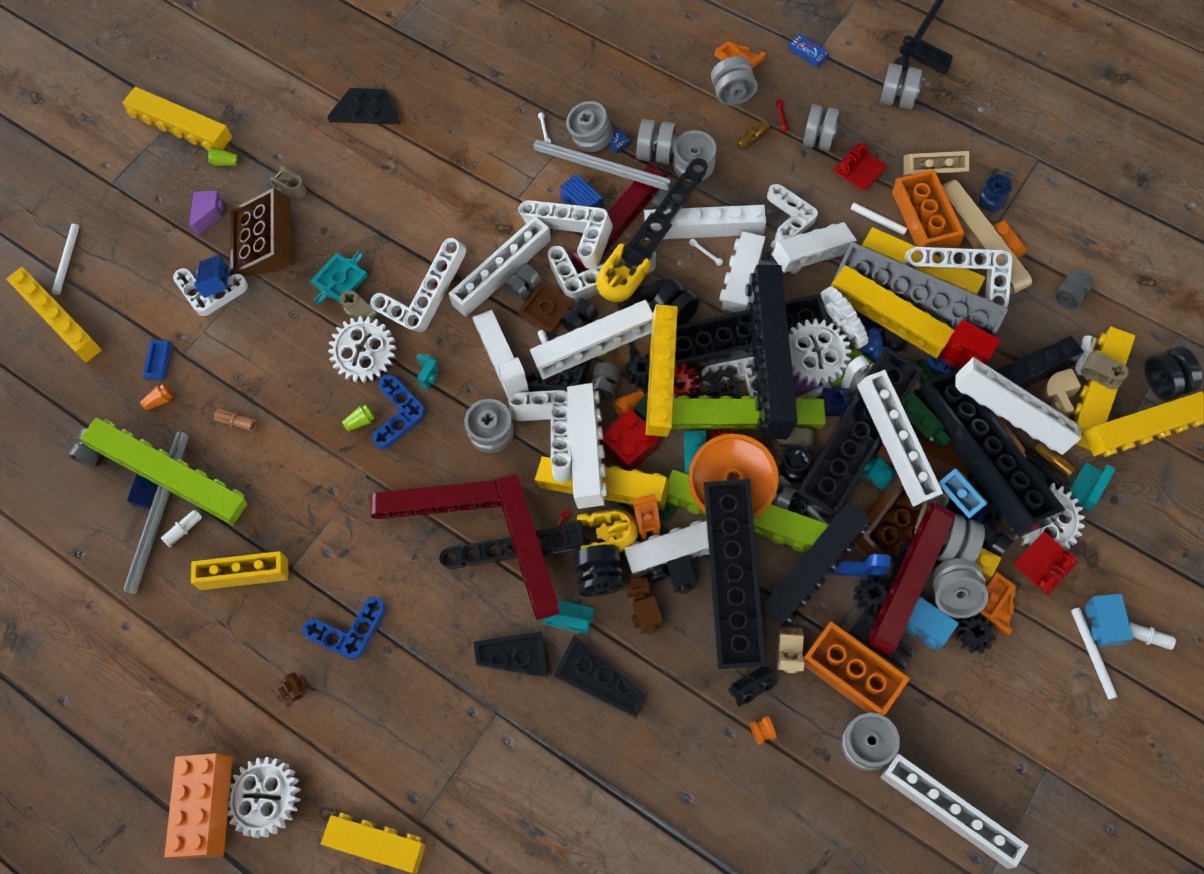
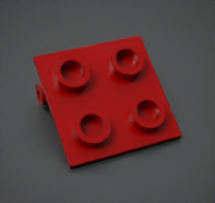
M865 142L855 145L832 170L862 191H865L888 166L867 153L868 145Z
M1043 531L1013 565L1046 595H1049L1079 561L1076 560L1077 557L1071 552L1068 553Z

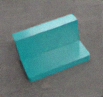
M1085 463L1068 493L1072 492L1070 499H1078L1076 505L1090 511L1097 504L1116 469L1107 465L1101 471Z
M557 600L559 615L542 619L546 626L588 635L594 609Z

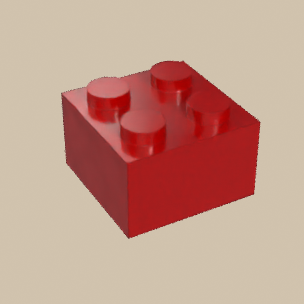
M962 319L949 338L940 359L960 370L973 357L987 365L1001 340Z
M629 409L603 432V439L600 440V445H603L604 450L624 470L631 471L636 469L660 447V436L646 435V423Z

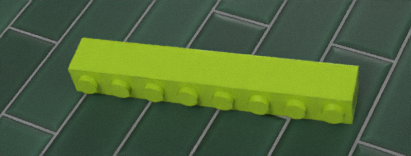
M678 396L677 399H673L671 429H757L759 411L755 409L756 399L753 396H743L741 399H733L732 396H721L720 399H711V396H700L698 399H690V396ZM807 396L804 399H796L795 397L798 419L795 427L821 429L826 424L824 399H817L816 396Z
M95 417L80 437L87 447L232 526L248 505L244 498L245 495L236 489L231 491L225 488L226 485L220 480L214 479L213 481L207 478L208 475L199 469L194 471L188 468L189 465L183 460L177 459L176 461L170 458L171 455L166 451L153 449L152 445L146 440L141 439L139 441L133 438L134 435L129 431L116 429V425L107 419L102 421Z
M672 470L668 480L670 489L666 501L674 507L681 506L687 508L693 514L701 513L705 515L691 495L688 475ZM772 504L762 514L753 519L755 536L768 537L776 544L782 545L784 543L790 545L799 552L807 551L828 527L826 523Z

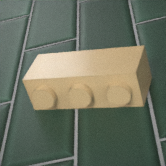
M969 151L918 153L903 156L904 175H913L933 169L936 174L969 171Z

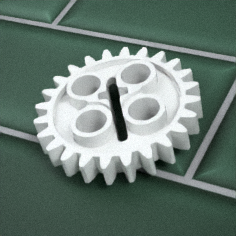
M833 286L822 291L821 299L823 300L824 307L829 317L832 318L836 329H841L839 333L841 335L846 334L847 341L856 349L865 346L868 343L867 333L860 318L856 316L857 313L854 311L851 303L845 297L843 298L841 292H838Z
M359 316L358 322L350 318L351 324L348 325L344 321L343 329L336 328L339 334H332L335 341H331L329 344L334 348L328 350V352L334 356L329 360L336 362L333 368L335 370L340 369L338 374L342 376L346 373L345 378L348 381L353 376L355 383L359 381V378H361L364 384L367 378L374 382L375 375L382 378L381 371L388 373L386 365L393 366L389 359L396 358L391 353V351L396 350V347L390 344L395 342V339L389 337L392 334L390 330L384 331L386 329L384 324L379 326L377 319L372 323L370 317H367L365 322L361 316ZM357 332H362V338L355 341L354 335ZM375 341H381L378 349H372V344ZM364 347L366 348V351H365V352H363V351L359 352V351H358L359 348H364ZM348 350H352V357L349 359H345V352ZM371 359V365L363 368V361Z
M814 319L813 324L806 320L804 326L798 323L796 329L793 327L790 329L789 342L793 377L796 375L800 376L799 383L806 379L807 386H809L811 381H814L816 387H818L820 381L826 386L828 379L834 383L836 376L841 378L843 375L842 371L847 369L846 364H849L851 358L847 357L852 352V350L847 349L850 342H843L846 334L839 335L840 328L833 330V323L825 326V320L821 324H818L817 319ZM819 338L826 339L828 343H821ZM798 343L806 344L807 348H801ZM825 357L832 358L834 362H827L825 360ZM810 362L814 367L809 368L804 363Z
M1052 483L1049 489L1066 509L1062 513L1066 518V523H1062L1057 518L1052 524L1022 536L1021 546L1027 543L1031 545L1044 529L1050 531L1052 538L1065 550L1070 549L1069 544L1074 545L1077 543L1075 538L1082 536L1078 530L1084 528L1085 525L1079 523V521L1083 520L1085 516L1078 515V512L1083 509L1082 507H1075L1078 499L1071 500L1072 492L1063 494L1064 487L1062 486L1055 490V483Z
M266 757L265 760L257 758L256 763L248 761V769L240 767V776L233 775L236 782L235 784H230L232 791L229 795L228 807L231 810L228 811V816L233 817L229 823L236 826V831L243 832L244 836L259 838L261 835V837L268 838L269 832L278 834L277 826L286 828L285 819L293 820L289 813L298 810L293 804L301 800L295 797V793L300 792L301 788L294 787L299 782V779L292 777L295 771L288 769V764L282 763L281 760L276 758L274 760L270 757ZM256 780V785L252 789V784ZM278 781L277 788L273 790L274 783ZM253 794L257 796H281V799L270 800L261 798L258 800L254 798H244V795ZM252 805L251 811L248 814V807ZM271 806H274L272 814L269 815Z

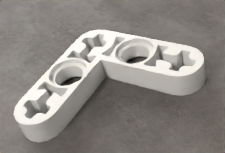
M773 184L769 187L767 199L791 216L777 229L775 235L777 242L783 238L788 239L804 233L814 224L818 215L817 209L779 184ZM788 203H794L796 204V207H792L788 205ZM792 223H797L801 227H795L792 225Z
M182 268L173 275L175 283L200 316L211 314L243 294L248 288L245 278L240 274H234L228 278L227 288L229 287L231 291L229 292L228 289L223 291L225 292L224 297L217 299L215 294L204 298L198 292L190 296L189 292L195 289L194 282L196 281L188 269ZM185 276L189 283L185 284L181 278ZM202 300V302L205 304V307L202 308L198 301Z
M864 356L855 358L847 366L841 383V387L847 395L857 391V385L865 378L873 363L869 364Z
M754 357L714 364L703 369L702 376L718 372L719 370H726L727 368H735L737 370V374L734 375L735 382L745 380L749 396H753L754 399L758 398L757 391H754L751 387L756 374L752 376V371L748 368L749 364H752ZM722 376L723 378L719 381V383L723 382L724 384L728 383V380H730V378ZM703 381L705 385L711 386L710 383Z

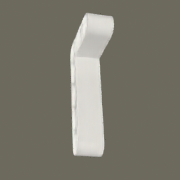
M531 200L520 204L518 211L526 224L536 216L549 229L583 233L577 249L578 256L583 265L588 269H593L599 265L613 228V224L605 209Z
M448 238L443 242L410 307L385 294L376 293L371 298L372 308L408 329L416 332L425 331L465 257V246L454 238ZM457 245L456 251L451 253L453 246ZM447 263V269L442 272V266ZM437 281V288L433 290L432 286ZM428 299V305L423 308L424 301ZM385 300V305L381 308V303ZM399 309H402V313H401V315L398 317V316H397V313H398ZM418 318L419 322L414 326V320Z
M553 246L549 249L548 259L550 268L565 296L576 301L579 297L587 299L599 294L596 280L604 264L577 274L563 247ZM655 251L649 258L651 269L648 273L656 268ZM621 259L618 267H615L620 268L622 265L625 267L631 266L632 268H629V275L631 276L635 274L637 267L624 259Z
M914 247L906 251L904 258L906 263L911 266L987 269L985 297L993 300L994 297L998 296L1001 300L1000 304L1008 306L1012 270V256L1008 251ZM913 251H917L920 254L918 262H913L911 259ZM934 252H938L941 255L939 263H935L932 260ZM955 253H960L962 256V261L959 264H956L953 260ZM978 253L983 257V262L980 265L975 263V256ZM999 254L1004 257V263L1001 266L996 263V257ZM998 275L1002 278V284L999 287L994 284V279Z
M489 310L472 317L508 399L514 393L529 392L521 362L518 357H513L493 311Z
M554 390L512 394L508 402L513 420L551 419V466L553 478L558 482L570 480L572 478L568 392Z

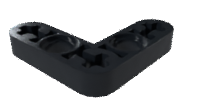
M593 358L565 370V373H557L546 379H542L539 372L527 373L525 377L529 392L564 390L567 392V387L584 384ZM582 366V369L573 371L575 367ZM551 381H557L554 385H548Z
M721 370L699 377L695 381L699 384L703 381L710 383V389L707 392H701L698 387L695 388L697 395L688 394L690 399H698L700 396H711L718 393L720 397L732 394L737 399H741L734 376L728 370ZM722 376L730 378L728 380L729 389L734 387V390H725L724 383H719L722 380Z

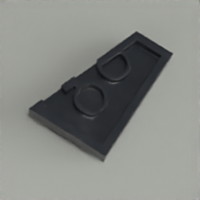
M541 631L473 642L475 661L478 667L548 678Z

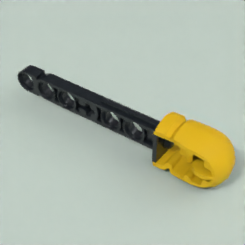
M696 158L690 162L685 172L682 173L654 213H650L629 244H619L600 269L596 285L599 293L606 300L611 302L627 300L651 269V263L648 259L672 227L671 222L694 192L697 183L702 181L707 172L708 164L704 159ZM700 165L703 167V171L696 172L693 166ZM689 179L693 182V185L685 186L682 181ZM680 194L683 199L676 201L672 198V195ZM671 205L672 207L670 213L664 214L663 212L667 211V209ZM659 223L662 229L655 231L651 228V224ZM648 238L651 244L648 246L642 245L640 240ZM621 259L637 267L633 276L629 275L630 269L624 265L620 268H615L618 267Z
M621 509L593 512L591 516L587 513L579 514L577 516V524L535 531L537 538L543 541L541 547L543 557L579 551L590 546L605 544L617 546L620 553L624 551V548L632 546L638 537V527L635 518ZM602 524L600 528H596L597 539H603L605 542H594L586 545V541L590 540L589 531H585L584 527H595ZM557 535H562L565 538L564 543L560 546L553 544V538ZM511 537L467 544L462 548L460 546L449 547L441 551L439 560L446 569L453 570L464 568V565L477 566L517 559L512 549L505 550L507 554L504 555L503 544H505L506 549L513 547ZM492 546L499 547V553L495 557L488 556V549ZM469 550H476V559L472 561L467 560V552ZM449 553H453L456 556L452 564H446L444 561L445 556Z

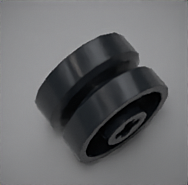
M673 280L665 285L656 295L650 309L653 313L656 304L677 306L678 326L686 324L691 320L700 305V298L692 291H686L687 288L678 280Z
M1179 346L1169 349L1165 353H1158L1150 356L1145 362V377L1153 393L1162 400H1172L1180 397L1182 394L1196 391L1201 386L1202 370L1194 354L1185 347Z

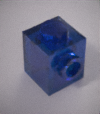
M849 388L822 389L820 399H824L825 416H842L852 399V396H849Z

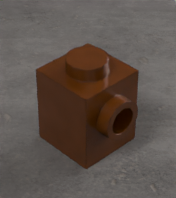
M652 596L632 603L635 615L631 617L635 629L640 628L641 634L647 632L648 635L660 631V628L663 627V619L655 597Z

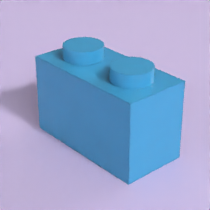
M955 468L938 482L940 487L968 518L974 516L989 503L958 468Z
M1122 594L1094 596L1086 602L1085 611L1087 617L1091 620V635L1093 640L1096 641L1097 647L1126 645L1133 640Z
M919 596L905 631L922 638L924 644L928 647L940 650L959 623Z

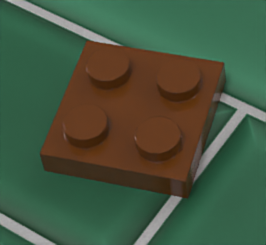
M541 282L518 311V315L553 335L561 324L560 318L567 310H571V306L575 301Z

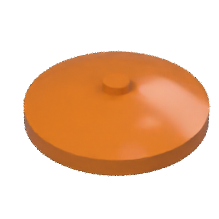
M724 434L706 442L693 457L688 475L691 495L697 506L704 513V482L750 479L753 519L769 507L776 495L779 481L775 460L768 449L759 441L742 434Z

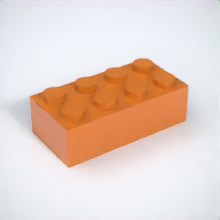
M935 170L897 178L892 194L916 247H959L964 231Z
M831 621L803 658L804 667L867 713H877L885 716L910 680L901 671Z
M217 753L175 757L164 857L177 859L224 857L233 757Z

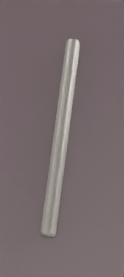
M539 139L533 144L535 151L663 190H669L672 184L669 178Z
M177 432L169 454L171 455L170 458L176 461L177 459H182L189 438L186 433ZM159 485L123 588L127 593H137L170 495V491Z

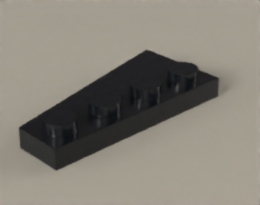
M575 635L553 674L554 678L637 719L647 698L645 694L625 677H622L611 665L602 660Z

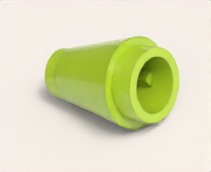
M217 147L214 149L210 148L208 163L213 164V166H237L238 154Z
M367 404L364 406L360 405L342 423L346 430L350 432L372 423L375 415Z

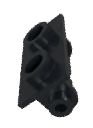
M768 665L766 667L761 666L749 674L752 680L750 683L745 677L732 683L728 691L732 697H735L737 706L740 707L743 704L750 703L755 697L763 692L770 691L777 685L775 671H771Z

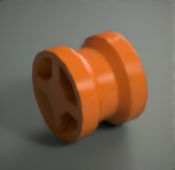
M769 716L763 717L762 721L750 722L751 731L758 745L763 744L767 739L774 740L777 738Z

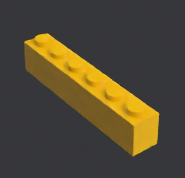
M134 87L122 102L127 110L126 113L130 117L141 119L148 125L157 126L164 132H171L176 137L187 139L190 143L203 146L208 151L210 148L214 149L215 147L223 150L232 139V135L226 125L138 87Z
M873 227L862 244L906 263L904 258L906 251L916 247ZM913 251L911 254L913 262L920 260V254L917 251ZM933 254L932 260L935 263H939L941 257ZM913 266L977 294L986 278L966 268Z
M846 265L831 284V287L833 286L834 289L836 288L838 292H841L843 298L845 297L855 310L936 359L954 332L946 323L938 321L929 313L916 308L909 301L901 299L892 291L886 290L874 280L866 278L859 274L857 270Z
M20 267L6 278L85 363L102 351L91 337L23 267Z
M656 304L652 315L646 435L668 437L672 428L677 306Z
M1110 326L1106 333H1101L1097 342L1100 347L1099 350L1095 351L1101 352L1107 357L1126 365L1136 335ZM1085 377L1088 382L1087 385H1083L1079 397H1082L1080 403L1076 404L1073 414L1076 415L1074 422L1080 425L1081 439L1076 445L1090 450L1083 432L1107 422L1118 388L1109 389Z
M1201 391L1094 426L1083 432L1093 456L1103 454L1105 458L1118 453L1116 449L1121 448L1122 451H1126L1136 447L1135 443L1137 442L1140 445H1144L1154 441L1153 437L1155 436L1159 440L1172 435L1170 431L1174 430L1176 434L1189 429L1188 425L1191 424L1193 428L1204 424V393Z
M542 456L535 477L538 486L541 489L573 494V478L566 482L556 481L552 474L551 456ZM617 466L605 467L606 477L602 478L603 483H606L607 496H604V500L633 505L632 499L655 494L658 509L664 510L670 489L667 477L660 473L645 474L636 469L627 471Z

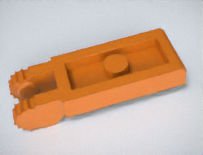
M655 494L632 499L636 524L642 542L647 541L646 532L652 531L653 535L660 534L659 529H661Z

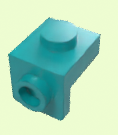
M418 354L416 358L423 369L418 375L417 380L421 388L428 390L437 380L439 367L432 356Z
M875 457L869 460L859 478H868L883 491L896 472L882 459Z

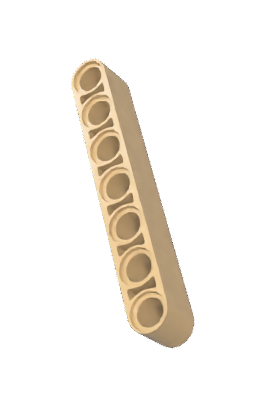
M955 179L943 184L942 187L964 231V236L973 248L1004 250L1011 254L1012 270L1009 294L1013 295L1030 287L1032 279L1027 270L961 184ZM1000 254L996 257V263L999 266L1004 263V257ZM999 275L996 276L998 281L1002 284V278Z

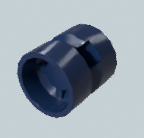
M1000 174L990 176L980 194V206L990 212L1001 210L1012 190L1011 180Z

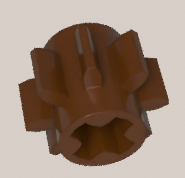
M640 573L629 575L630 581H625L627 598L633 597L634 602L645 599L644 595L650 594L647 577L641 578Z
M294 672L281 679L282 687L278 688V691L285 700L290 699L291 702H295L307 694L305 688L309 684L302 674L297 676Z

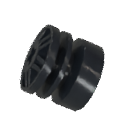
M609 544L595 545L581 549L573 554L575 572L580 574L576 578L577 584H579V595L584 597L604 596L620 591L625 587V580L622 577L623 570L617 568L621 564L617 546Z

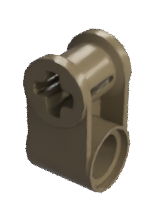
M281 166L280 171L269 179V182L275 189L295 200H301L307 195V189L301 177L285 166Z
M348 290L340 296V302L344 306L345 312L356 322H358L359 316L363 318L364 322L367 317H370L371 321L378 317L376 311L356 292Z
M1097 351L1089 354L1080 370L1084 377L1094 380L1109 389L1119 388L1129 373L1126 365Z
M794 427L788 439H771V444L778 451H785L791 445H801L812 454L814 431L808 428Z

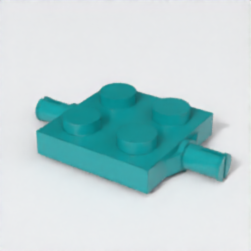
M358 251L352 259H348L336 253L311 280L312 285L321 291L314 299V302L320 306L328 297L341 304L340 296L343 292L348 290L355 292L368 277L367 272L357 265L364 258V255Z

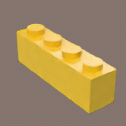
M281 551L191 561V584L199 590L288 580V559Z
M339 813L338 817L330 816L321 845L417 874L426 847L425 844L420 842L421 837L407 833L406 838L397 835L398 830L386 826L383 831L375 829V823L363 819L361 824L352 822L353 816Z

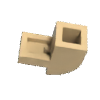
M1072 368L1054 374L1041 392V401L1046 404L1051 403L1052 408L1068 418L1074 411L1068 397L1075 396L1081 388Z
M779 626L777 643L778 670H784L788 673L804 671L802 654L804 635L802 628Z

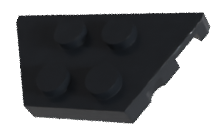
M350 88L327 117L329 122L400 125L399 117L387 89Z

